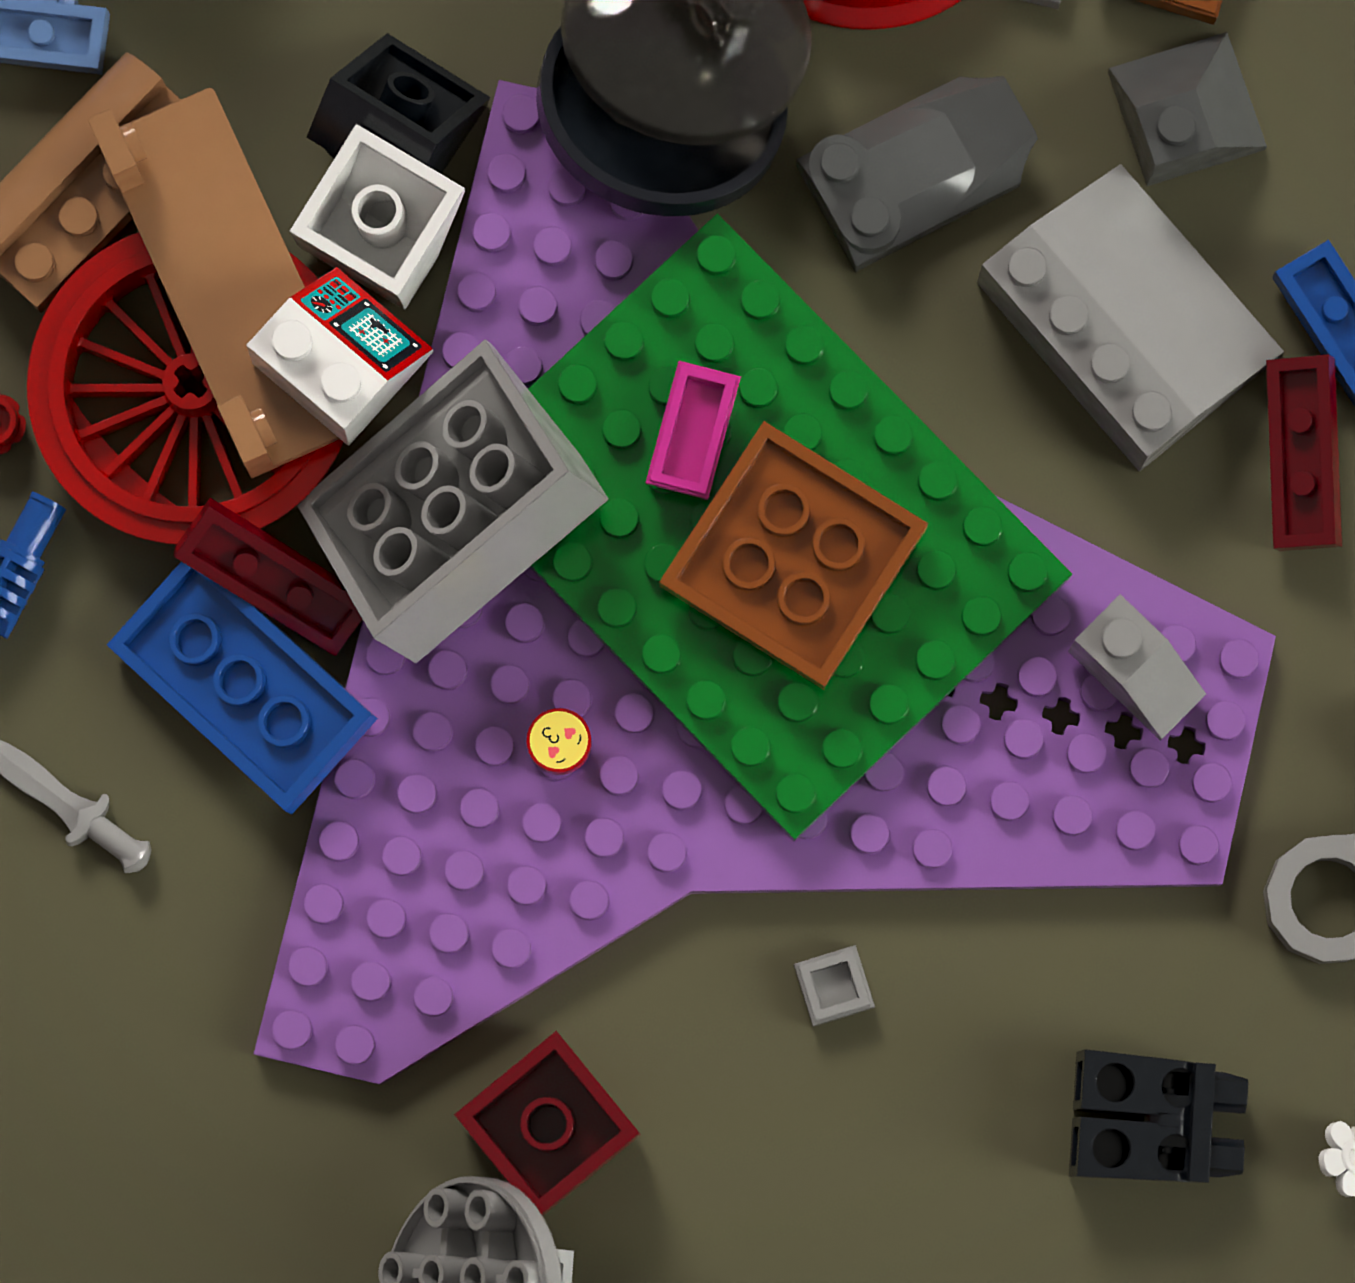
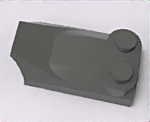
M960 76L844 135L836 134L824 138L815 145L813 151L796 160V167L856 273L1020 187L1025 162L1038 137L1005 77L970 78Z

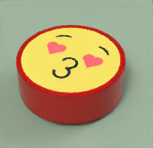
M564 708L544 711L533 720L528 729L527 748L534 763L545 772L555 775L572 773L579 769L590 755L592 739L589 727L584 719L574 711Z

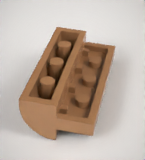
M128 52L99 79L0 182V278H3L40 313L50 305L66 281L85 262L102 251L133 219L87 118L111 108L120 127L181 100L165 85L163 79L156 72Z

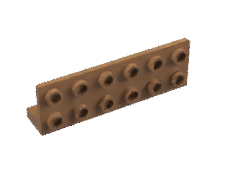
M212 88L204 89L120 127L111 108L87 118L251 479L339 440L340 438L252 364L246 345L291 296L305 288L215 91Z

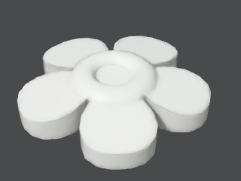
M1334 1122L1328 1125L1325 1130V1138L1331 1148L1320 1152L1319 1166L1325 1176H1337L1336 1189L1339 1194L1345 1197L1355 1196V1126L1350 1129L1345 1122Z

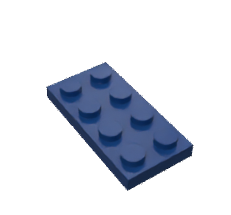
M182 561L107 644L114 653L271 799L291 815L378 719L258 608Z

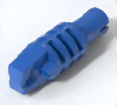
M33 491L7 540L0 539V636L6 639L9 638L16 626L22 610L25 609L30 595L33 594L39 578L42 577L45 571L43 568L45 562L40 558L66 512L63 506Z

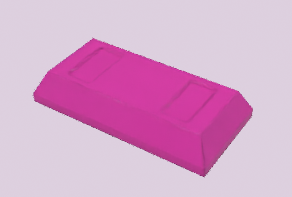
M678 361L646 484L708 500L741 376Z

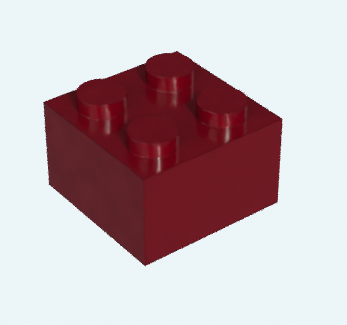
M557 1030L454 1114L506 1180L532 1201L542 1217L641 1136L640 1132Z

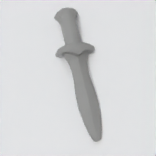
M0 740V774L22 792L45 804L64 821L71 832L65 839L68 846L78 845L91 838L121 862L124 873L138 872L147 865L152 851L150 842L135 840L105 818L110 804L107 794H102L99 801L95 802L71 792L29 755Z

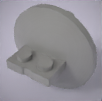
M459 1177L433 1188L417 1204L403 1224L392 1251L382 1257L378 1276L380 1283H572L574 1250L556 1249L544 1218L532 1201L518 1188L494 1178Z

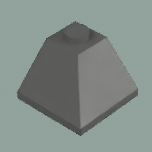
M1227 32L1120 64L1108 70L1147 186L1264 151L1267 147Z

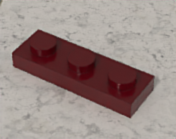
M1326 354L1266 360L1273 549L1291 551L1342 547L1335 358Z
M209 498L175 546V558L334 656L337 655L362 621L361 615L337 576L212 498Z

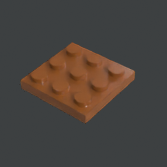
M763 421L659 581V587L824 690L923 536L929 523Z

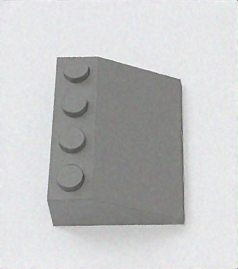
M1122 164L1027 227L982 264L977 284L1139 472L1266 369V360L1278 359L1284 353L1282 348Z
M485 339L321 481L297 506L373 638L417 663L609 498L579 452L495 347Z

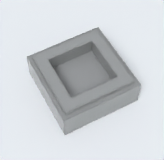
M856 945L794 964L813 1027L875 1007Z

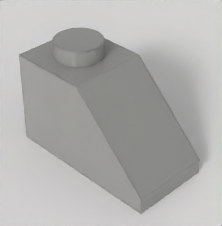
M1121 594L1074 640L1068 650L1087 671L1160 741L1206 695V692L1168 639Z

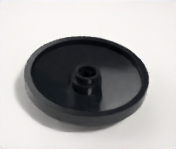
M592 0L571 14L555 32L544 55L537 82L536 102L541 128L554 155L564 168L577 181L601 198L617 206L648 215L665 217L698 215L724 207L742 197L763 178L770 168L780 147L788 117L786 86L781 70L770 49L745 21L722 5L711 0Z

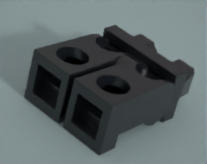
M1087 1049L1076 1052L1073 1110L1140 1115V1122L1090 1117L1072 1118L1068 1177L1209 1183V1177L1218 1178L1243 1174L1244 1140L1212 1137L1213 1112L1245 1114L1248 1101V1079L1225 1072H1215L1216 1064L1194 1063Z

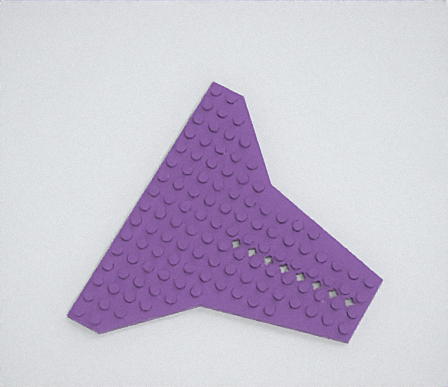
M498 80L432 343L433 353L428 359L419 396L485 339L495 347L527 389L530 388L698 231L690 216L665 217L635 212L601 198L577 181L554 155L545 138L537 111V88ZM996 496L1072 573L1071 578L954 689L953 697L946 696L938 706L924 717L796 841H793L530 567L417 663L374 639L365 622L362 621L345 689L378 719L322 781L254 1055L382 1085L690 894L1219 887L1223 884L1276 636ZM1119 594L1168 639L1206 692V695L1161 741L1068 652L1074 640ZM996 686L1006 688L1007 697L1016 701L1015 712L1004 711L1001 720L989 718V707L980 704L981 694H992ZM1058 700L1069 703V711L1078 715L1077 726L1067 725L1063 735L1051 732L1052 722L1042 718L1043 709L1054 708ZM554 708L569 709L580 715L588 725L592 739L591 752L586 762L576 771L564 775L550 774L540 769L532 760L527 748V733L533 720L544 711ZM1121 715L1131 717L1132 726L1140 730V739L1130 740L1125 749L1114 747V736L1105 733L1106 723H1116ZM1183 729L1194 732V741L1202 744L1203 747L1202 755L1193 754L1188 764L1178 762L1177 751L1168 747L1169 737H1179Z

